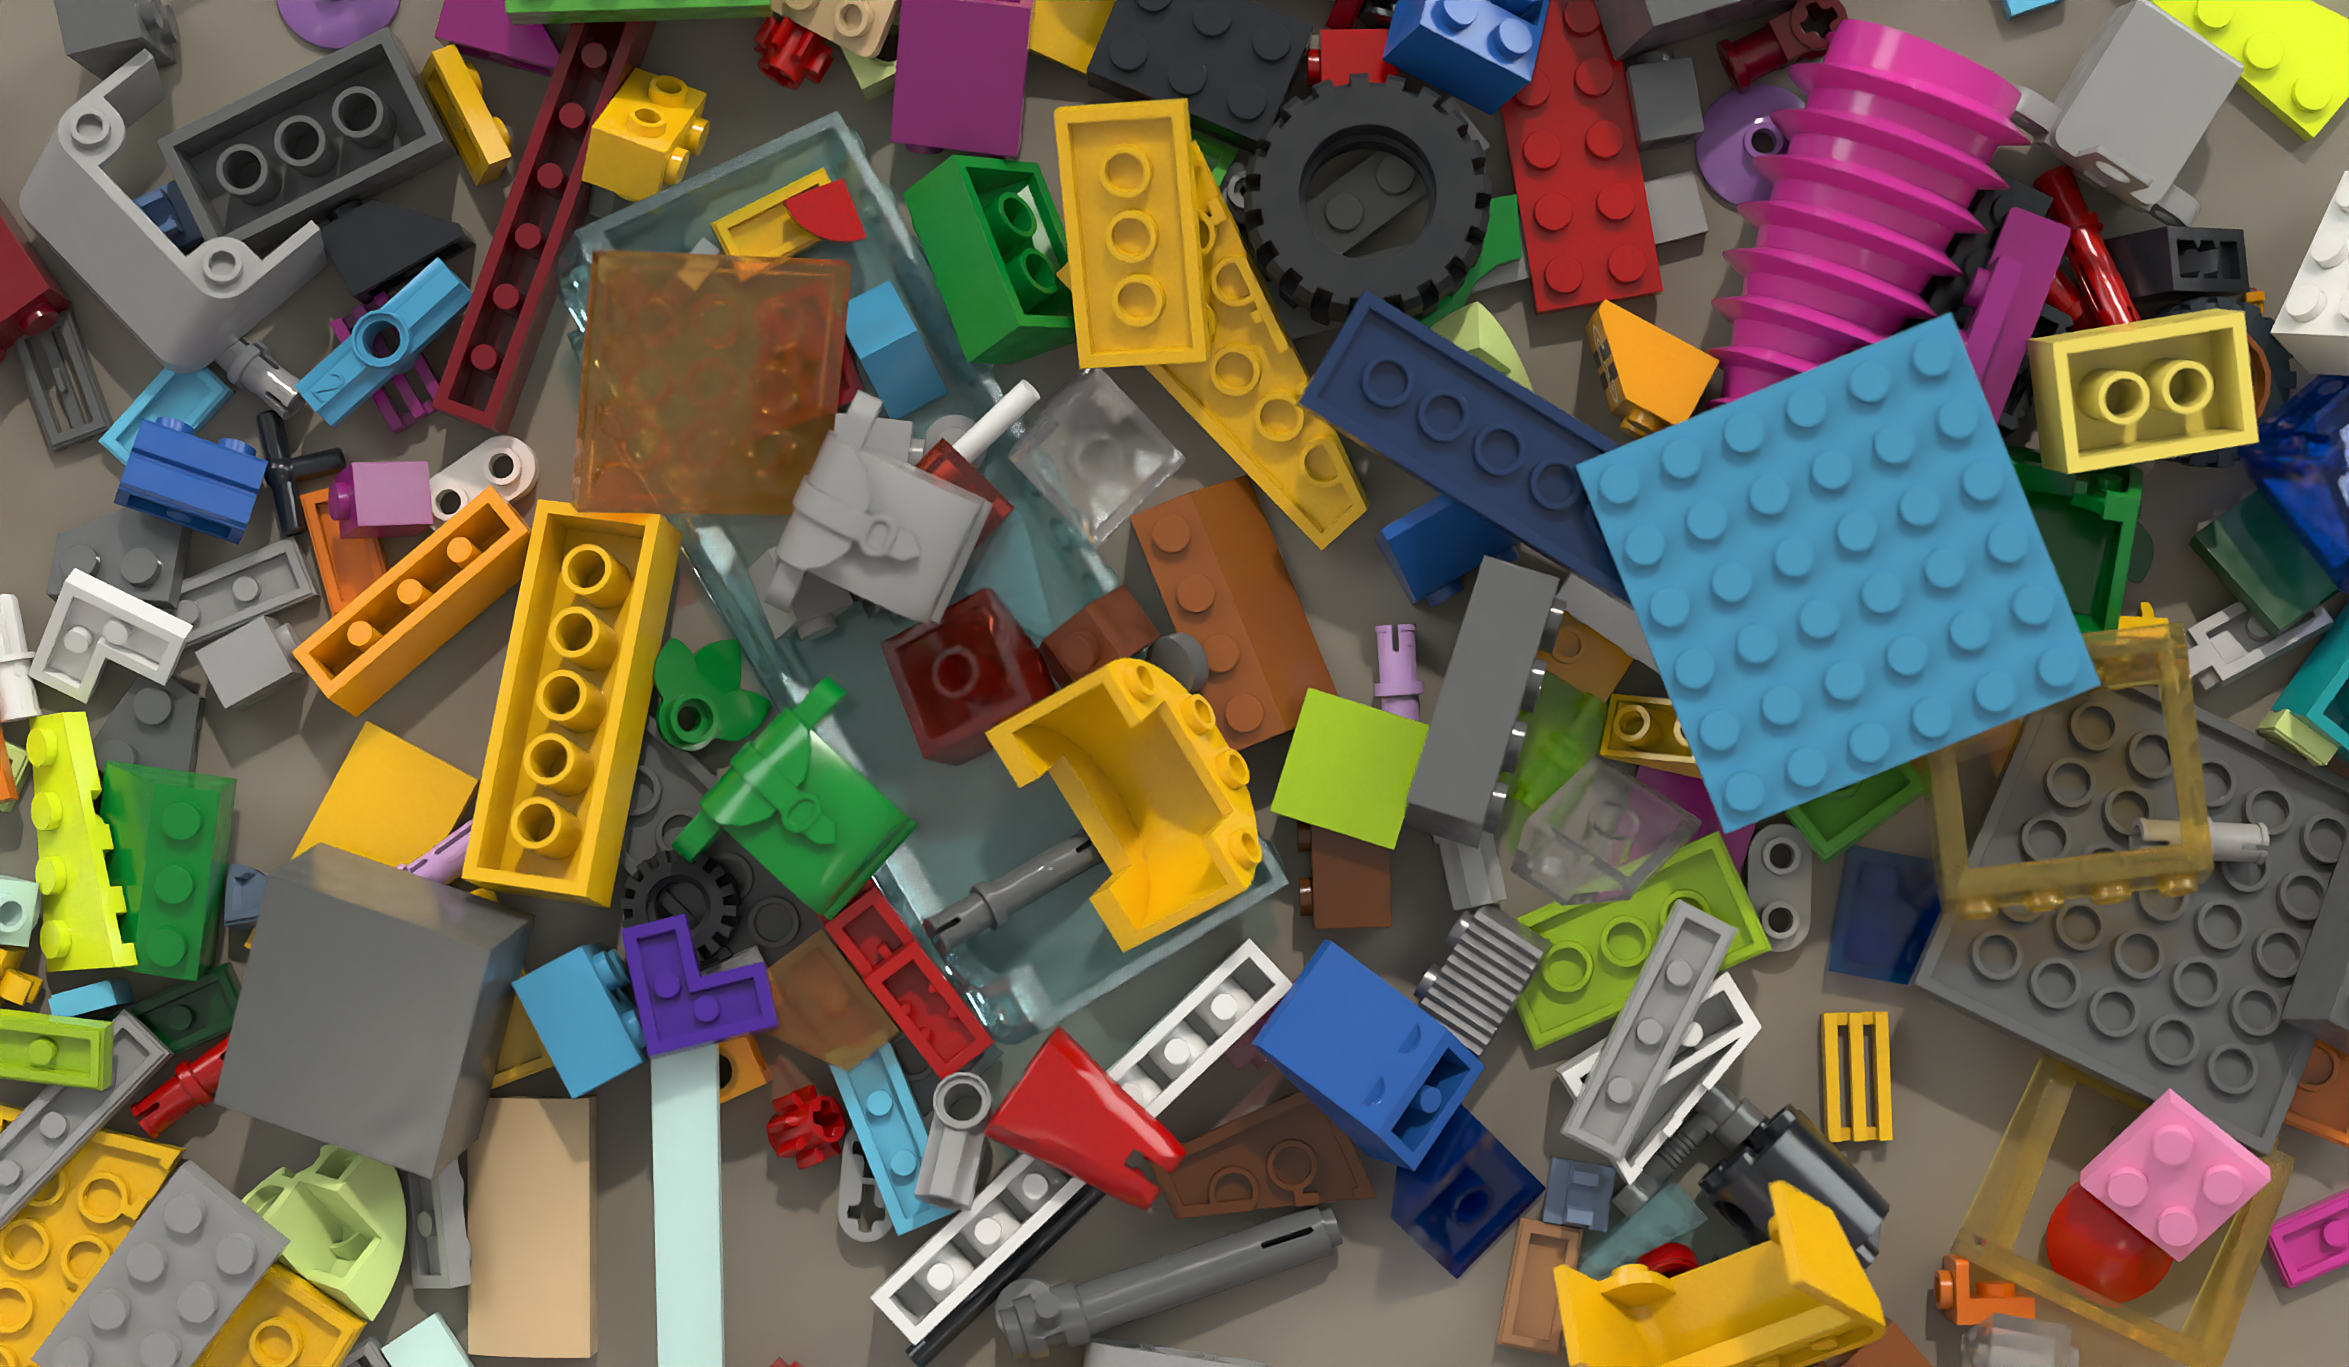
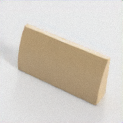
M570 1095L489 1096L479 1138L467 1148L468 1240L471 1246L470 1273L472 1283L468 1285V1354L527 1358H591L598 1352L597 1095H582L575 1099H572Z

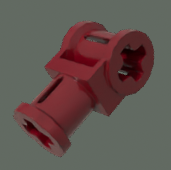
M1799 0L1793 9L1769 20L1764 27L1734 42L1728 39L1717 42L1716 49L1731 84L1739 94H1743L1750 90L1751 82L1778 68L1783 70L1803 59L1814 60L1824 57L1829 48L1825 42V35L1828 32H1836L1840 21L1848 19L1846 9L1840 0ZM1808 14L1813 21L1824 19L1827 22L1828 27L1822 33L1821 38L1816 31L1805 34L1801 26L1808 18Z

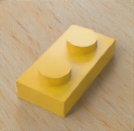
M455 43L432 51L420 73V77L476 187L498 179L512 157L510 153L512 145L505 125L498 117L492 118L482 98L483 86L476 68L471 62L463 61Z

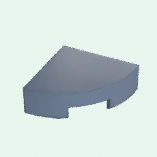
M241 864L227 865L224 927L236 931L256 928L267 882V873Z

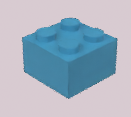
M602 943L580 946L512 982L518 997L572 1099L592 1092L651 1060L648 1056L638 1008H635L624 987L632 982L631 976L615 949L606 952Z

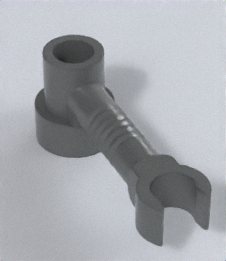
M1718 1080L1694 1105L1693 1109L1696 1112L1679 1128L1675 1136H1672L1671 1140H1668L1666 1145H1663L1662 1149L1658 1150V1154H1654L1642 1168L1643 1171L1631 1185L1625 1182L1613 1194L1611 1202L1631 1219L1674 1172V1169H1677L1678 1165L1682 1164V1160H1686L1687 1156H1690L1691 1151H1694L1695 1147H1698L1710 1134L1730 1152L1747 1138L1765 1115L1746 1097L1739 1100Z

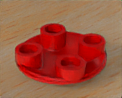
M2080 1181L2075 1182L2068 1188L2065 1197L2054 1209L2047 1226L2046 1250L2055 1274L2071 1291L2091 1301L2122 1303L2137 1299L2151 1291L2163 1280L2174 1260L2172 1256L2082 1187Z

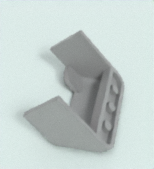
M144 48L63 114L22 187L19 204L26 223L33 232L155 359L172 372L189 374L200 371L209 365L329 264L321 230L312 220L262 261L246 244L230 237L210 239L186 257L107 176L102 168L114 160L123 150L126 142V129L166 98L154 57Z

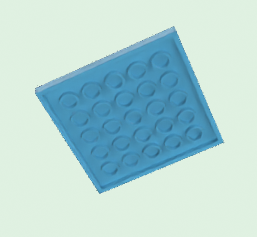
M1951 312L1575 465L1725 834L2101 685Z

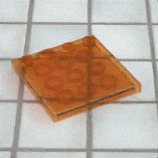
M592 249L571 506L577 512L791 515L794 510L792 502L804 475L809 476L828 431H834L852 265L845 260Z

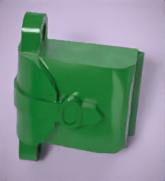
M828 675L805 696L794 710L786 706L753 743L750 740L747 741L730 760L732 766L698 802L702 810L678 835L671 847L687 862L692 864L726 830L802 902L819 915H823L829 921H832L917 828L918 824L816 731L848 694Z

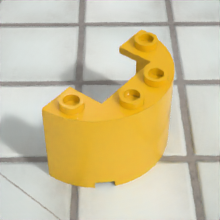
M1123 658L1110 662L985 733L1019 788L1038 779L1048 770L1097 848L1112 875L1089 897V900L1123 953L1246 891L1253 880L1257 864L1262 860L1255 813L1246 786L1250 779L1249 769L1243 757L1236 750L1230 749L1215 725V715L1210 704L1200 694L1192 695L1188 693L1187 689L1162 669L1148 662L1133 658Z

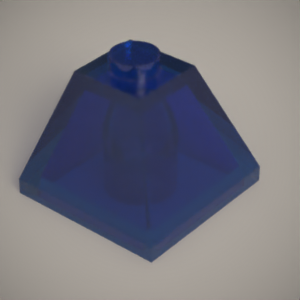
M1460 1103L1416 1170L1412 1171L1397 1166L1391 1218L1451 1275L1458 1279L1538 1198L1546 1187Z

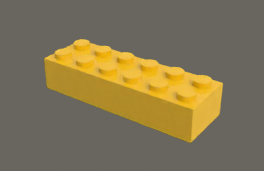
M538 499L462 879L489 891L610 908L653 689V669L655 659L661 648L683 535L660 514Z

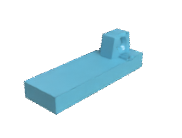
M884 1030L826 1054L825 1056L897 1235L899 1236L957 1212L934 1207L926 1202L916 1200L914 1196L929 1132L888 1031Z

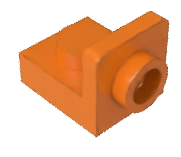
M1959 1255L1943 1256V1270H1936L1934 1274V1299L1937 1309H1944L1946 1320L1956 1325L2035 1324V1298L2022 1292H2015V1282L1978 1281L1975 1282L1976 1293H1970L1968 1259Z

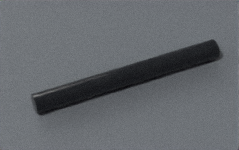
M1087 1183L1080 1188L916 1345H910L905 1350L910 1359L918 1367H926L998 1298L1000 1292L1009 1283L1024 1274L1107 1194Z

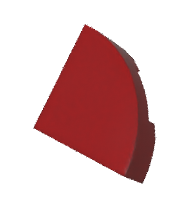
M844 178L783 201L787 213L796 225L817 238L837 244H853L867 239Z

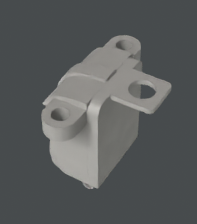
M2131 0L2129 3L2118 7L2101 25L2054 103L2031 89L2015 85L2021 93V99L2010 121L2033 136V142L2071 166V172L2095 189L2107 190L2136 211L2148 213L2167 226L2191 227L2202 206L2191 195L2174 185L2173 181L2244 71L2242 69L2244 64L2151 1Z
M859 390L848 410L839 433L832 430L828 431L809 476L804 475L792 502L794 510L775 550L782 560L770 584L764 602L789 613L807 573L810 572L911 620L927 624L930 620L940 623L993 504L983 497L867 445V439L879 415L883 401Z

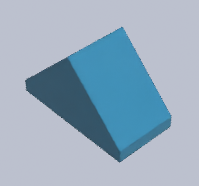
M890 280L834 308L880 400L883 401V406L890 419L898 420L948 394L914 323Z

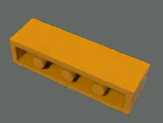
M490 485L293 650L292 654L329 700L357 718L522 579L532 528L519 512Z

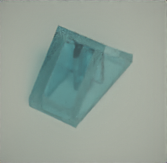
M1022 510L1009 513L966 586L964 594L977 604L1043 641L1054 629Z

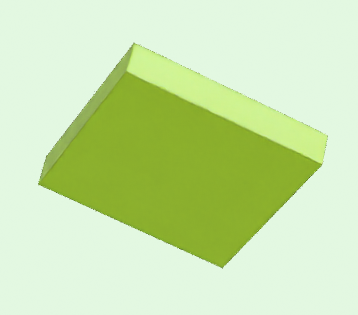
M1308 687L1270 812L1394 850L1405 815V803L1430 725Z

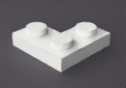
M74 568L63 584L27 676L85 704L96 691L108 659L165 686L174 673L193 625Z

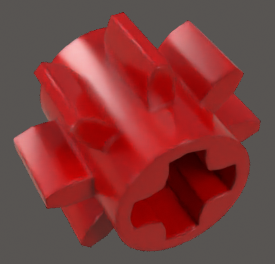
M786 16L782 22L775 17H766L753 39L757 43L754 48L755 52L762 55L757 63L759 70L775 83L788 89L798 90L805 77L819 85L834 60L830 57L833 49L825 45L828 39L795 23Z
M810 1084L771 1102L776 1114L770 1118L766 1130L769 1143L779 1158L791 1159L796 1157L798 1169L803 1170L841 1153L840 1146L836 1141L842 1138L847 1127L844 1112L834 1097L825 1095L817 1097L815 1086Z

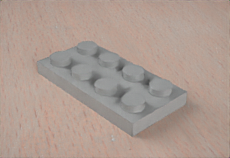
M188 1160L176 1171L31 1360L40 1367H193L291 1241L194 1162Z

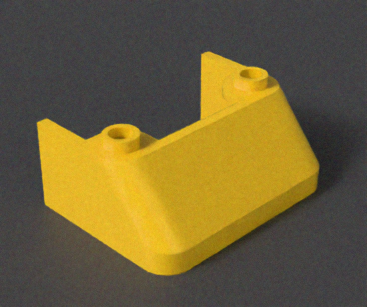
M1782 1180L1769 1185L1775 1215L1768 1221L1771 1240L1672 1278L1649 1271L1648 1267L1643 1264L1620 1266L1610 1273L1609 1278L1601 1281H1596L1565 1264L1553 1268L1570 1367H1805L1880 1339L1886 1333V1325L1881 1303L1833 1211Z

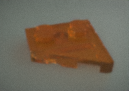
M822 929L818 930L767 969L780 1028L764 1033L849 1074L900 1035L898 1028Z

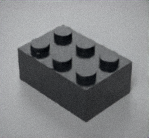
M1116 0L1086 70L1088 86L1127 102L1188 98L1190 128L1255 155L1258 149V137L1267 123L1275 124L1279 120L1281 107L1287 101L1307 49L1311 44L1314 26L1251 0Z

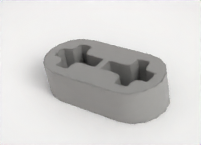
M853 1127L846 1135L842 1151L838 1219L843 1231L852 1239L861 1242H871L885 1236L893 1226V1222L874 1175H866L867 1158L865 1153L856 1152L855 1144L856 1141L860 1142ZM865 1184L875 1185L874 1204L876 1207L885 1208L886 1214L885 1218H878L874 1221L872 1229L861 1228V1218L850 1214V1207L859 1205L862 1202Z

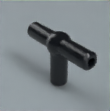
M275 410L264 411L256 417L264 457L268 461L264 479L273 491L282 534L287 537L298 536L306 532L307 524L297 482L340 473L347 467L343 450L337 447L291 458L282 417Z

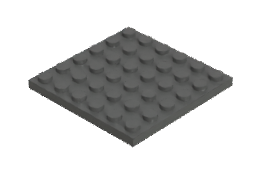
M2089 654L2101 685L2025 715L1907 987L2147 1104L2152 1105L2170 1088L2252 1154L2259 1158L2269 1156L2317 1039L2280 1018L2349 832V779L2323 766H2312L2306 761V758ZM2191 815H2206L2210 817L2212 822L2246 824L2260 822L2264 823L2268 829L2269 846L2256 845V849L2268 851V856L2262 864L2210 861L2206 867L2189 866L2184 859H2134L2129 849V836L2141 837V832H2132L2130 826L2136 817L2152 820L2187 821Z

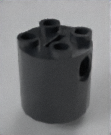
M1791 1104L1784 1106L1771 1119L1765 1115L1759 1125L1740 1143L1745 1149L1730 1161L1726 1158L1720 1160L1698 1182V1185L1706 1193L1705 1198L1751 1247L1771 1240L1768 1221L1775 1215L1769 1185L1782 1180L1833 1211L1863 1270L1879 1254L1878 1244L1881 1223L1890 1210V1204L1800 1109L1796 1110Z

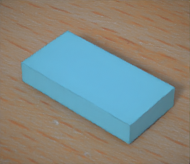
M208 366L200 371L189 374L175 373L164 368L98 442L126 466L142 418L152 422H156L158 417L174 418L190 425L194 429L193 436H196L236 391Z

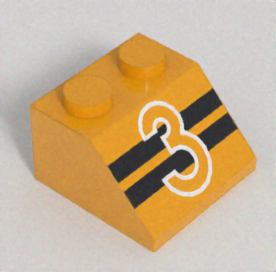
M1606 299L1600 304L1585 327L1610 413L1621 418L1623 421L1619 428L1637 440L1688 420L1720 362L1718 359Z

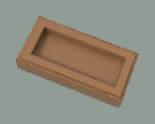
M1518 1216L1495 1338L1497 1345L1560 1357L1564 1330L1553 1268L1565 1264L1576 1270L1583 1236L1582 1228Z

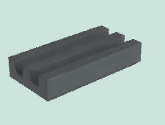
M69 310L58 313V320L46 331L34 336L24 335L13 344L50 449L54 452L69 448L68 446L75 443L81 444L92 440L94 436L104 435L114 424L75 314ZM61 329L94 421L87 423L58 345L54 333L55 330ZM38 336L41 339L72 425V429L64 432L62 431L30 339Z

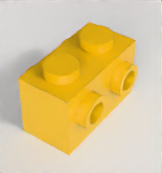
M636 67L592 126L581 180L613 191L625 200L643 202L655 206L668 185L678 187L686 171L689 155L698 157L705 145L710 129V121L702 118L707 93L687 86L676 77L659 76Z

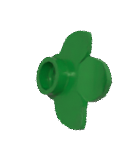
M671 638L659 651L653 669V682L661 698L656 712V726L662 739L672 748L680 751H694L707 746L713 739L739 741L750 735L767 716L771 707V701L758 693L738 689L741 682L742 668L741 645L738 640L728 639L708 643L698 649L693 655L683 642L676 638ZM682 708L688 709L694 717L693 726L689 731L683 730L677 721L678 713Z

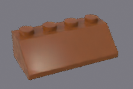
M1248 474L1186 493L1130 516V523L1175 633L1182 632L1192 636L1201 645L1206 654L1209 667L1208 679L1204 688L1199 693L1210 704L1215 715V725L1230 749L1240 752L1294 730L1308 687L1338 696Z

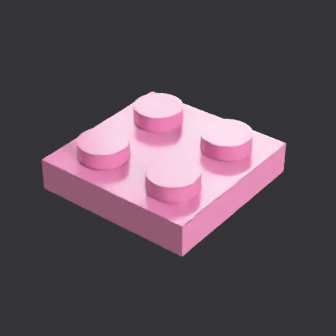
M2170 1088L2080 1171V1185L2179 1263L2271 1181L2270 1167Z

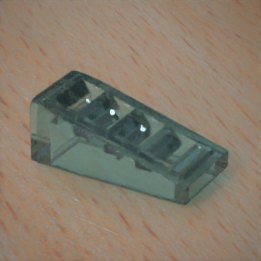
M1670 1179L1665 1180L1638 1212L1630 1219L1625 1216L1578 1259L1577 1267L1584 1275L1590 1278H1598L1701 1226L1709 1218L1676 1182Z

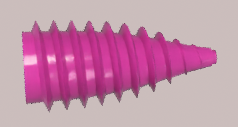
M1856 19L1841 20L1836 32H1828L1825 35V42L1829 48L1823 63H1800L1792 65L1788 69L1791 80L1808 98L1804 109H1778L1770 114L1773 125L1790 142L1787 154L1759 155L1753 158L1752 163L1756 170L1773 186L1770 201L1741 202L1737 205L1739 214L1758 234L1755 248L1724 250L1722 253L1725 261L1744 278L1742 296L1711 300L1713 308L1732 324L1733 328L1731 346L1710 348L1704 351V353L1720 361L1717 367L1724 372L1721 397L1704 402L1705 407L1709 411L1894 336L1908 318H1938L1920 294L1932 276L1965 277L1960 269L1944 253L1955 233H1989L1967 210L1977 190L2010 189L2007 183L1989 166L1998 146H2031V142L2010 121L2021 99V93L2015 86L1984 66L1935 43L1884 25Z

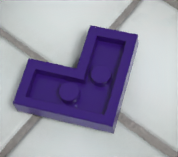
M686 914L621 929L647 1052L652 1060L780 1028L768 971L764 961L701 976L689 919Z

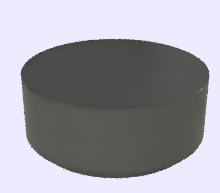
M1176 632L1156 639L1148 647L1145 662L1171 675L1192 695L1204 688L1209 673L1208 661L1203 648L1192 636Z

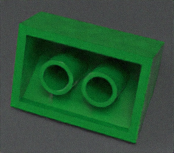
M951 155L902 193L912 218L913 229L920 238L934 274L935 285L943 297L956 331L957 342L964 351L968 363L1011 365L1077 342L1072 291L1055 275L1069 261L1066 232L1038 163Z
M111 760L106 762L100 817L105 824H109L114 849L106 853L104 859L110 887L122 886L127 912L121 916H116L122 944L134 943L138 965L122 966V968L134 973L198 981L214 966L237 779Z

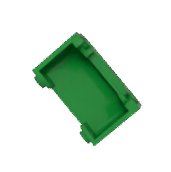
M2004 444L2087 651H2099L2101 646L2114 648L2141 499L2143 471L2135 466L2125 464L2066 474L2042 468L2041 453L2038 449Z

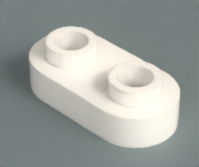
M496 436L486 440L429 480L434 523L430 528L434 531L439 529L490 485L511 505L526 496L534 488L539 476V463L534 451L515 437ZM501 456H510L514 463L512 473L506 478H497L493 473L494 462ZM448 492H457L461 499L460 508L453 514H444L440 506L442 497Z

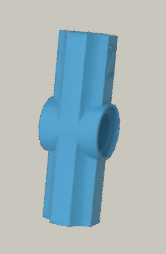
M437 257L383 307L376 311H370L360 317L353 327L352 334L300 380L295 387L307 403L331 427L336 429L393 376L403 374L413 368L419 360L421 351L467 310L473 293ZM385 328H397L401 339L399 348L388 358H377L373 350L375 337Z

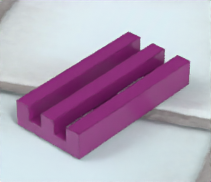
M385 291L373 297L374 300L366 305L361 304L352 309V313L344 318L338 317L329 323L341 344L352 334L353 327L360 317L370 311L379 310L391 299L388 293ZM391 327L400 343L401 339L398 329ZM379 332L374 339L373 349L380 359L388 358L393 353L381 332ZM422 351L419 360L413 367L429 392L430 399L421 403L404 373L395 375L391 379L409 409L408 412L400 414L384 385L372 395L392 432L396 434L437 411L431 406L440 381Z

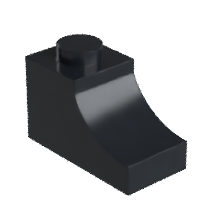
M2165 226L2104 239L2108 252L2113 258L2129 292L2132 303L2150 304L2188 297L2233 296L2250 292L2243 229Z

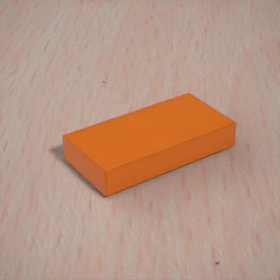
M329 488L300 495L333 618L390 569L381 538H340L339 521L332 520L328 506Z

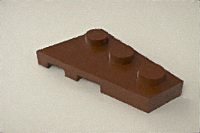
M1300 1090L1181 1143L1188 1153L1174 1174L1158 1164L1150 1162L1175 1219L1248 1212L1254 1209L1293 1205L1306 1206L1322 1202L1377 1198L1352 1140Z

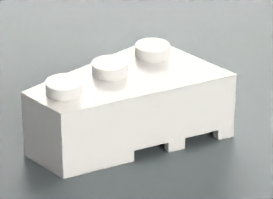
M1722 970L1715 974L1621 1163L1609 1158L1620 1178L1629 1185L1643 1171L1644 1165L1668 1137L1670 1138L1683 1123L1684 1117L1704 1093L1714 1086L1762 1028L1727 971ZM1606 1038L1554 1069L1574 1102Z

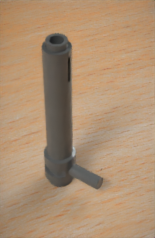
M1315 1205L1075 1285L1070 1280L1049 1287L1050 1292L1042 1293L1036 1299H1033L1031 1294L1012 1299L1013 1306L1000 1310L999 1315L1014 1361L1030 1356L1033 1362L1050 1356L1049 1349L1067 1344L1068 1349L1090 1343L1091 1335L1332 1255V1248L1343 1244L1342 1236L1332 1209L1327 1208L1319 1211Z

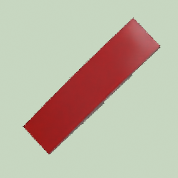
M872 878L864 884L832 921L816 913L823 922V927L863 976L865 984L941 1080L955 1074L995 1043L962 996Z

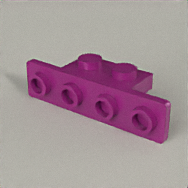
M2013 207L2008 211L1986 269L1977 267L1963 299V304L1971 308L1963 329H1957L1996 426L2027 349V339H2031L2071 235V229L2068 226L2018 207Z

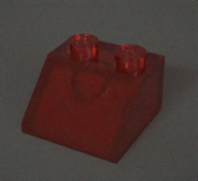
M987 586L947 607L940 623L932 620L928 624L918 622L879 643L923 759L960 766L994 748L985 734L987 731L1057 692L1042 653L995 591Z

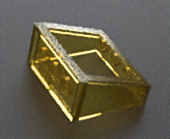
M2183 622L2081 634L2101 685L2079 693L2086 694L2158 685L2173 769L2182 844L1969 869L1953 743L1918 757L1942 914L1958 912L1960 920H1981L1998 915V907L2022 904L2025 905L2026 912L2041 913L2065 907V899L2091 897L2092 904L2110 905L2130 900L2132 898L2131 892L2158 889L2160 897H2179L2197 892L2199 890L2198 884L2207 882L2214 870Z
M2042 1053L1950 1251L2188 1367H2221L2227 1356L2296 1158L2277 1150L2282 1140L2278 1136L2270 1155L2259 1158L2270 1167L2271 1181L2236 1212L2185 1324L2179 1333L2011 1252L2075 1083L2077 1082L2141 1114L2151 1106Z

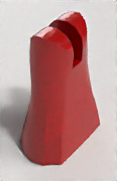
M1058 1025L1047 1036L1024 1069V1077L1020 1082H1016L994 1112L983 1131V1135L1010 1149L1061 1170L1115 1199L1148 1211L1162 1189L1148 1179L1138 1167L1134 1166L1133 1168L1125 1163L1130 1153L1136 1149L1143 1154L1141 1157L1145 1160L1158 1164L1174 1174L1188 1152L1157 1119L1124 1091L1086 1050Z

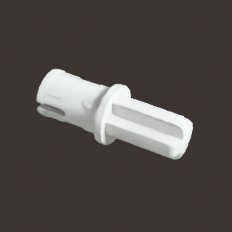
M14 594L0 595V723L27 720L30 717L42 716L34 678L27 676L31 667V661L34 660L36 653L28 652L18 598Z

